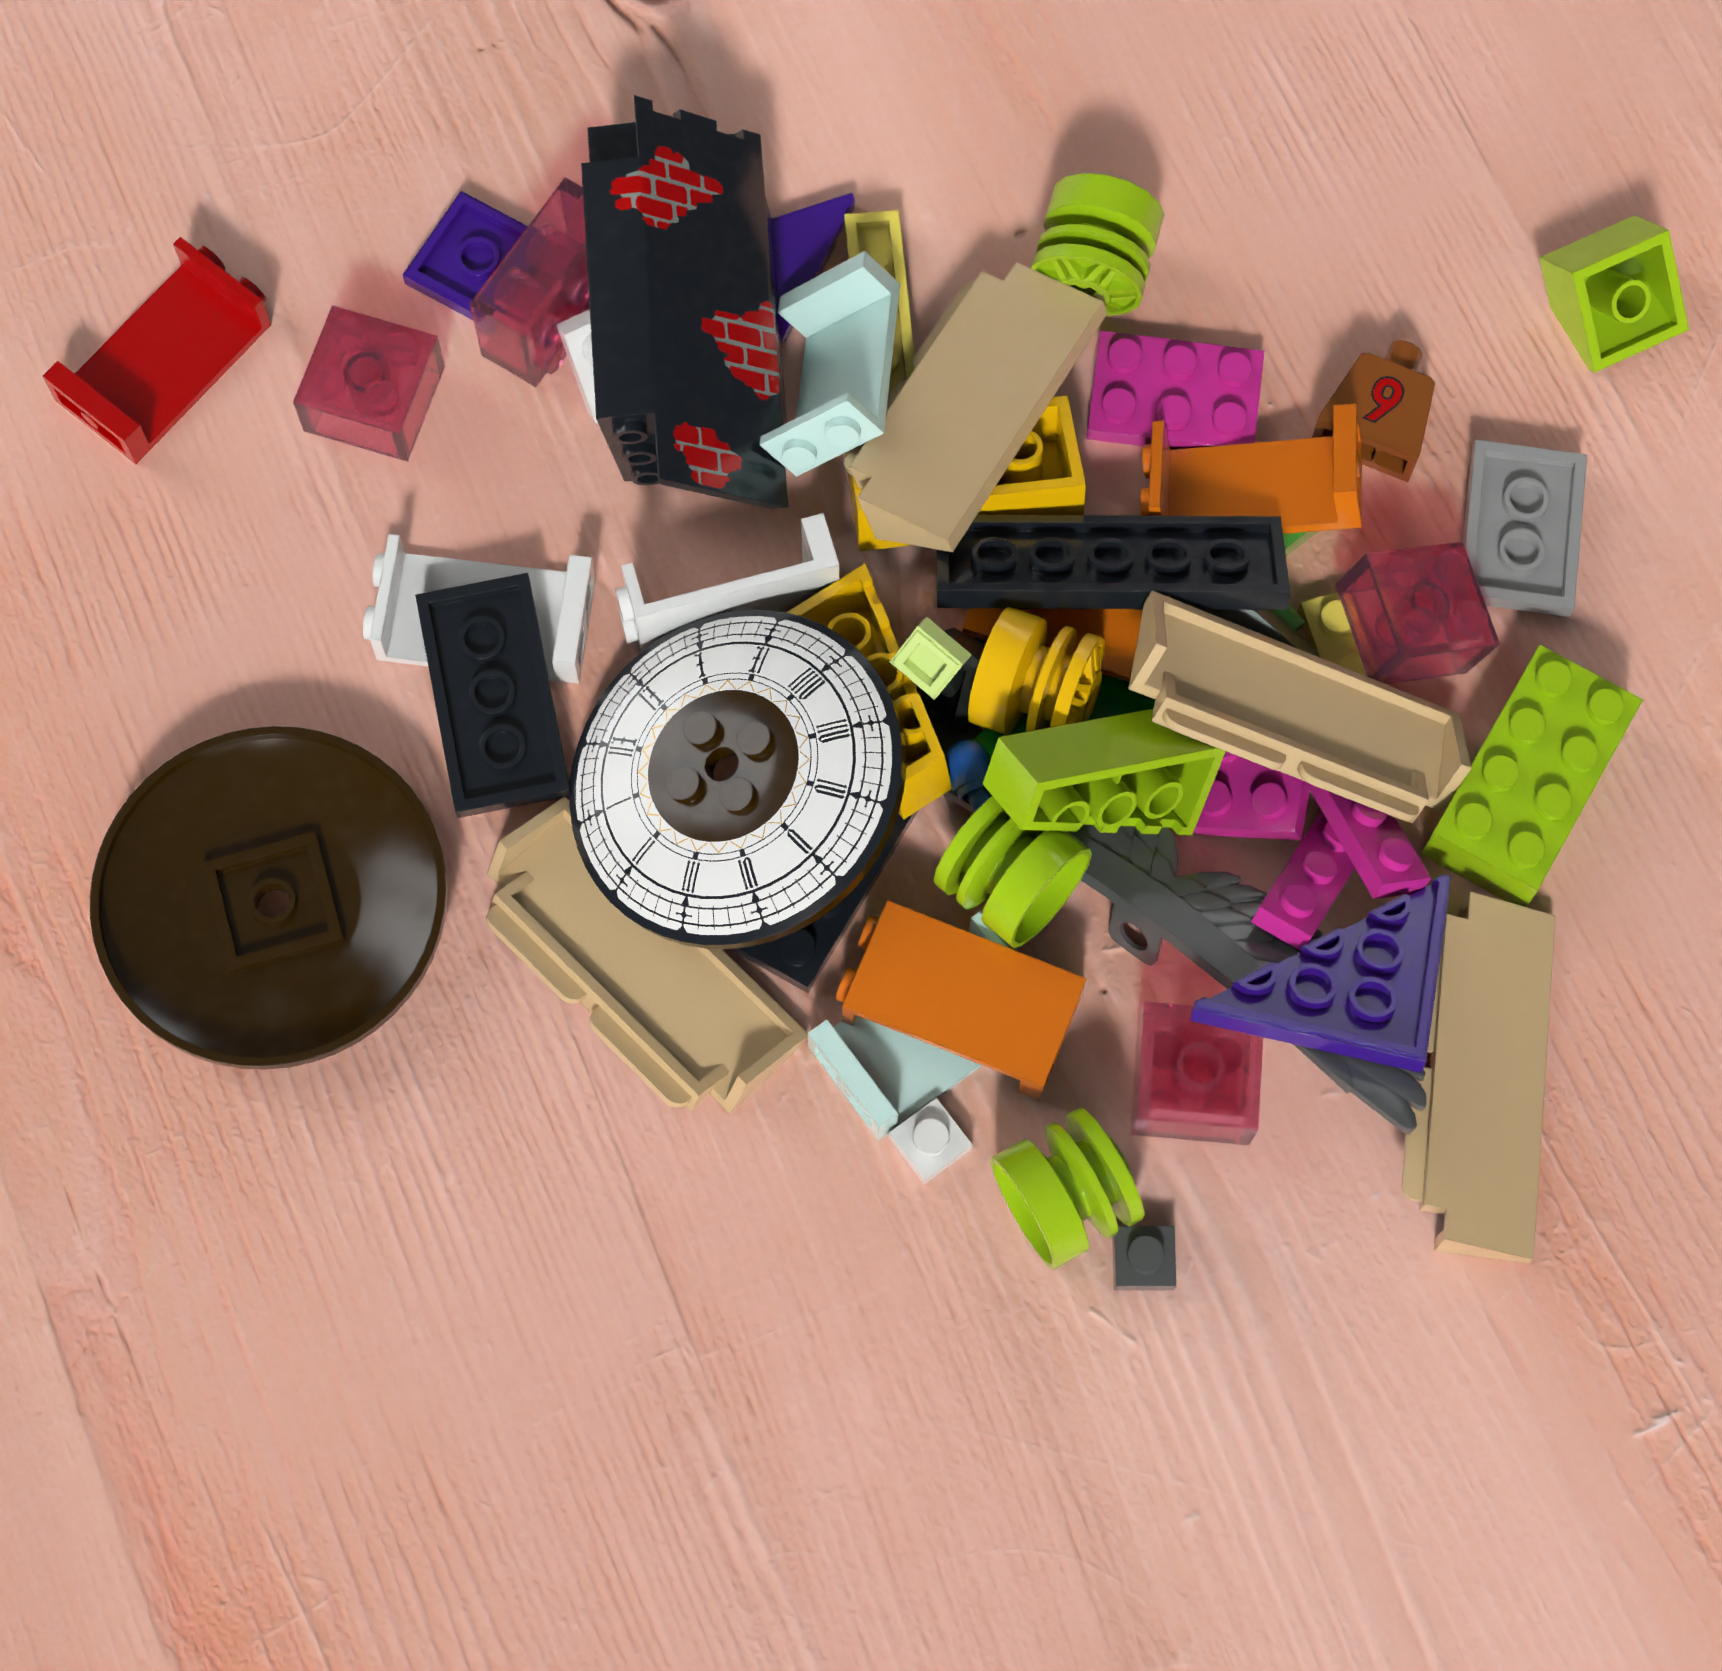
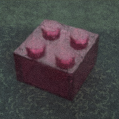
M332 305L293 400L303 431L408 462L445 368L438 336Z
M1463 542L1366 553L1335 584L1367 677L1382 683L1393 684L1466 674L1500 645Z
M1144 1001L1137 1024L1130 1135L1250 1145L1259 1127L1263 1037L1190 1021L1193 1006Z

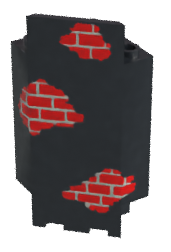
M634 95L636 122L587 127L589 162L581 163L596 420L624 481H632L638 485H655L660 483L669 487L768 509L788 508L786 468L759 445L762 435L787 423L772 219L765 196L761 135L744 129L736 134L717 131L716 120L681 109L675 112L673 117L653 111L652 100Z

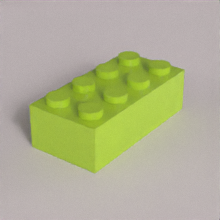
M1539 644L1474 759L1471 770L1461 782L1421 855L1506 902L1527 907L1543 883L1643 699Z

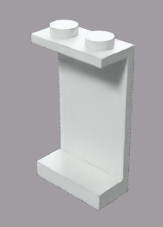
M824 513L801 519V564L644 604L633 563L621 565L625 586L615 588V593L620 609L618 611L627 644L637 641L640 652H642L655 641L677 628L720 613L739 610L788 612L839 580V562Z
M388 534L385 554L377 553L374 560L373 586L379 588L376 605H368L365 610L363 637L370 640L378 661L428 666L416 594L528 573L549 680L579 684L596 582L592 557L569 555L567 571H555L405 553L400 535Z

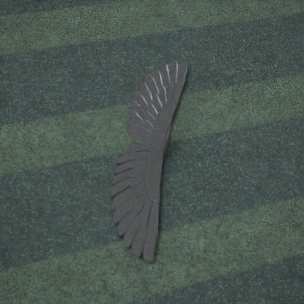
M928 715L944 755L954 743L966 739L974 740L983 731L979 726L970 722L961 734ZM952 789L943 794L944 797L974 813L970 801L959 800L958 795ZM1083 825L1077 832L1068 831L1089 847L1092 852L1089 866L1081 881L1114 903L1108 930L1110 937L1143 963L1152 966L1158 961L1162 940L1164 939L1226 989H1229L1233 986L1234 981L1271 962L1277 964L1300 952L1295 947L1251 923L1259 906L1267 896L1266 892L1251 885L1239 884L1240 876L1228 872H1198L1181 877L1177 876L1178 851L1175 836L1169 827H1162L1158 834H1141L1135 826H1120L1116 833H1100L1094 825ZM1040 830L1038 836L1041 835V834H1042L1043 832H1045V831H1041V830ZM1123 923H1130L1137 927L1145 936L1148 946L1142 947L1134 943L1125 933ZM1317 929L1310 942L1321 937L1322 932ZM1293 1044L1346 1093H1353L1400 1131L1411 1134L1416 1129V1115L1411 1107L1418 1111H1423L1426 1108V1093L1418 1082L1423 1081L1426 1075L1424 1069L1422 1073Z

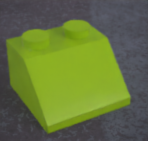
M1633 215L1539 257L1550 308L1586 367L1593 373L1689 330L1669 229Z

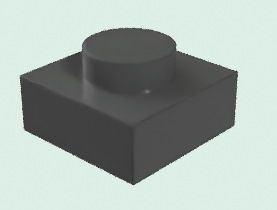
M1118 1226L1117 1234L1112 1237L1114 1290H1175V1226Z

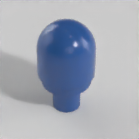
M966 739L951 745L945 754L953 792L958 795L959 800H969L975 812L992 797L983 785L991 758L982 744Z

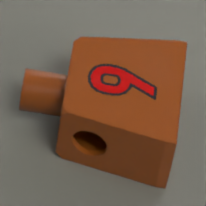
M1396 340L1391 343L1385 359L1371 353L1360 354L1320 413L1312 438L1333 436V405L1356 403L1362 436V465L1409 482L1421 453L1435 387V381L1431 377L1416 371L1423 355L1422 351L1408 341Z

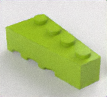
M1153 709L998 737L983 785L1021 830L1077 832L1083 825H1094L1100 833H1116L1120 826H1135L1141 834H1158L1162 827H1169L1177 835L1192 836L1226 751L1152 722Z

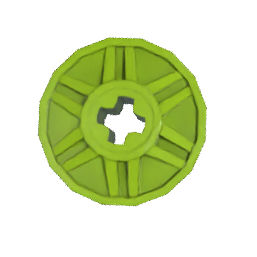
M1081 173L1064 177L1054 186L1043 225L1046 231L1040 235L1031 269L1102 300L1107 311L1106 316L1129 313L1139 307L1143 297L1145 282L1151 267L1148 258L1152 257L1155 251L1165 215L1160 202L1147 190L1127 180L1106 174Z
M992 796L973 813L957 832L936 868L933 881L947 895L957 893V902L966 910L975 908L988 898L983 909L982 922L1010 946L1016 948L1023 946L1036 936L1067 902L1089 866L1092 852L1089 847L1068 831H1045L1038 836L1040 830H1021Z
M1080 1107L1066 1116L1065 1122L1068 1133L1061 1125L1055 1122L1046 1126L1045 1136L1051 1156L1046 1157L1034 1143L1025 1138L991 1157L990 1160L994 1178L1014 1219L1037 1255L1053 1270L1088 1251L1090 1245L1083 1221L1088 1220L1100 1234L1109 1239L1115 1236L1119 1230L1116 1216L1123 1224L1130 1227L1141 1221L1145 1215L1133 1174L1119 1147L1105 1133L1094 1117L1087 1110Z

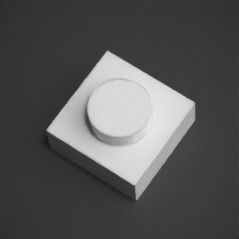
M937 1098L890 1131L888 1137L924 1185L970 1152L973 1146Z

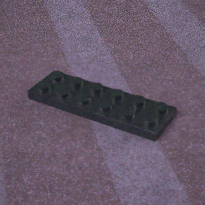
M977 515L953 552L936 549L937 608L1010 607L1017 609L1143 610L1144 603L1152 591L1200 610L1232 609L1260 611L1288 610L1290 585L1281 516Z

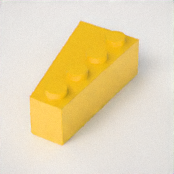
M864 563L786 613L808 618L840 634L865 656L887 685L897 706L906 744L905 787L899 810L900 816L905 820L950 791L952 787L945 755L914 682L890 663L891 659L898 652L899 646L890 627L882 602H880L874 588L870 573Z

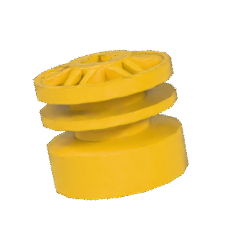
M1007 607L1000 614L991 630L975 673L968 706L969 722L1009 735L1015 729L1023 714H1028L1026 732L1088 721L1101 686L1105 640L1102 637L1087 633L1077 647V631L1072 627L1065 626L1058 633L1051 647L1048 648L1046 647L1047 621L1044 618Z

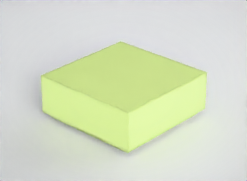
M926 617L894 655L890 663L935 700L972 654Z

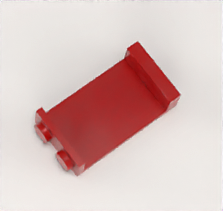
M179 237L173 243L181 266L75 374L57 360L42 376L57 403L134 464H137L271 326L264 306L266 297L263 292L249 279L241 277L239 280H236L225 271L226 267L223 262L210 249L205 246H200L196 249L182 237Z

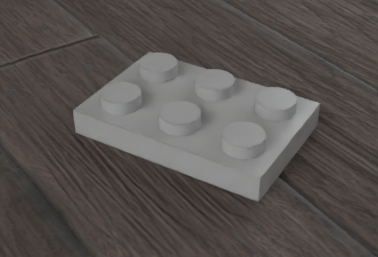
M1475 440L1471 449L1457 602L1564 617L1571 616L1575 609L1587 454Z

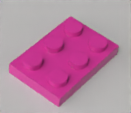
M1100 330L1086 439L1135 446L1151 445L1153 421L1164 420L1171 450L1255 443L1265 351Z
M1226 751L1192 835L1301 840L1311 784Z

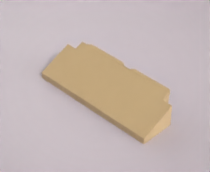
M1018 262L1014 264L1004 280L981 271L973 283H969L960 289L913 358L915 370L909 379L895 385L889 393L884 434L852 449L844 460L847 473L854 477L858 488L863 489L857 498L876 539L948 552L955 550L1107 315L1102 300L1060 283V281Z
M1155 591L1150 593L1144 603L1129 690L1155 699L1152 722L1411 823L1415 821L1425 806L1442 811L1471 770L1469 753L1459 713Z
M565 796L499 841L487 875L501 889L493 896L486 916L487 926L562 1001L569 1004L580 1002L591 1013L589 1026L592 1031L668 1106L673 1108L685 1106L691 1112L710 1094L731 1114L806 1041L808 1033L722 949L692 947L666 940L630 920L608 901L592 880L579 854L572 830L569 800Z
M1471 891L1459 908V917L1446 913L1428 1053H1431L1430 1068H1423L1426 1075L1423 1081H1418L1426 1093L1427 1105L1423 1111H1418L1411 1107L1416 1115L1417 1127L1411 1134L1405 1133L1401 1188L1403 1194L1409 1200L1419 1202V1211L1445 1214L1444 1230L1435 1238L1434 1251L1531 1263L1534 1260L1556 915Z

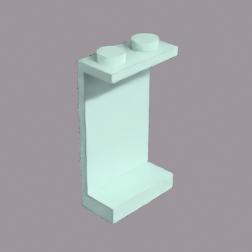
M866 251L783 294L779 298L778 313L806 338L796 419L762 435L759 445L796 477L884 434L900 283Z
M981 911L971 917L970 933L1015 951L1017 950V947L1013 948L984 925L981 920ZM860 1016L856 1017L853 1026L841 1021L833 1027L828 1020H825L808 1032L809 1050L878 1141L935 1098L938 1099L983 1066Z

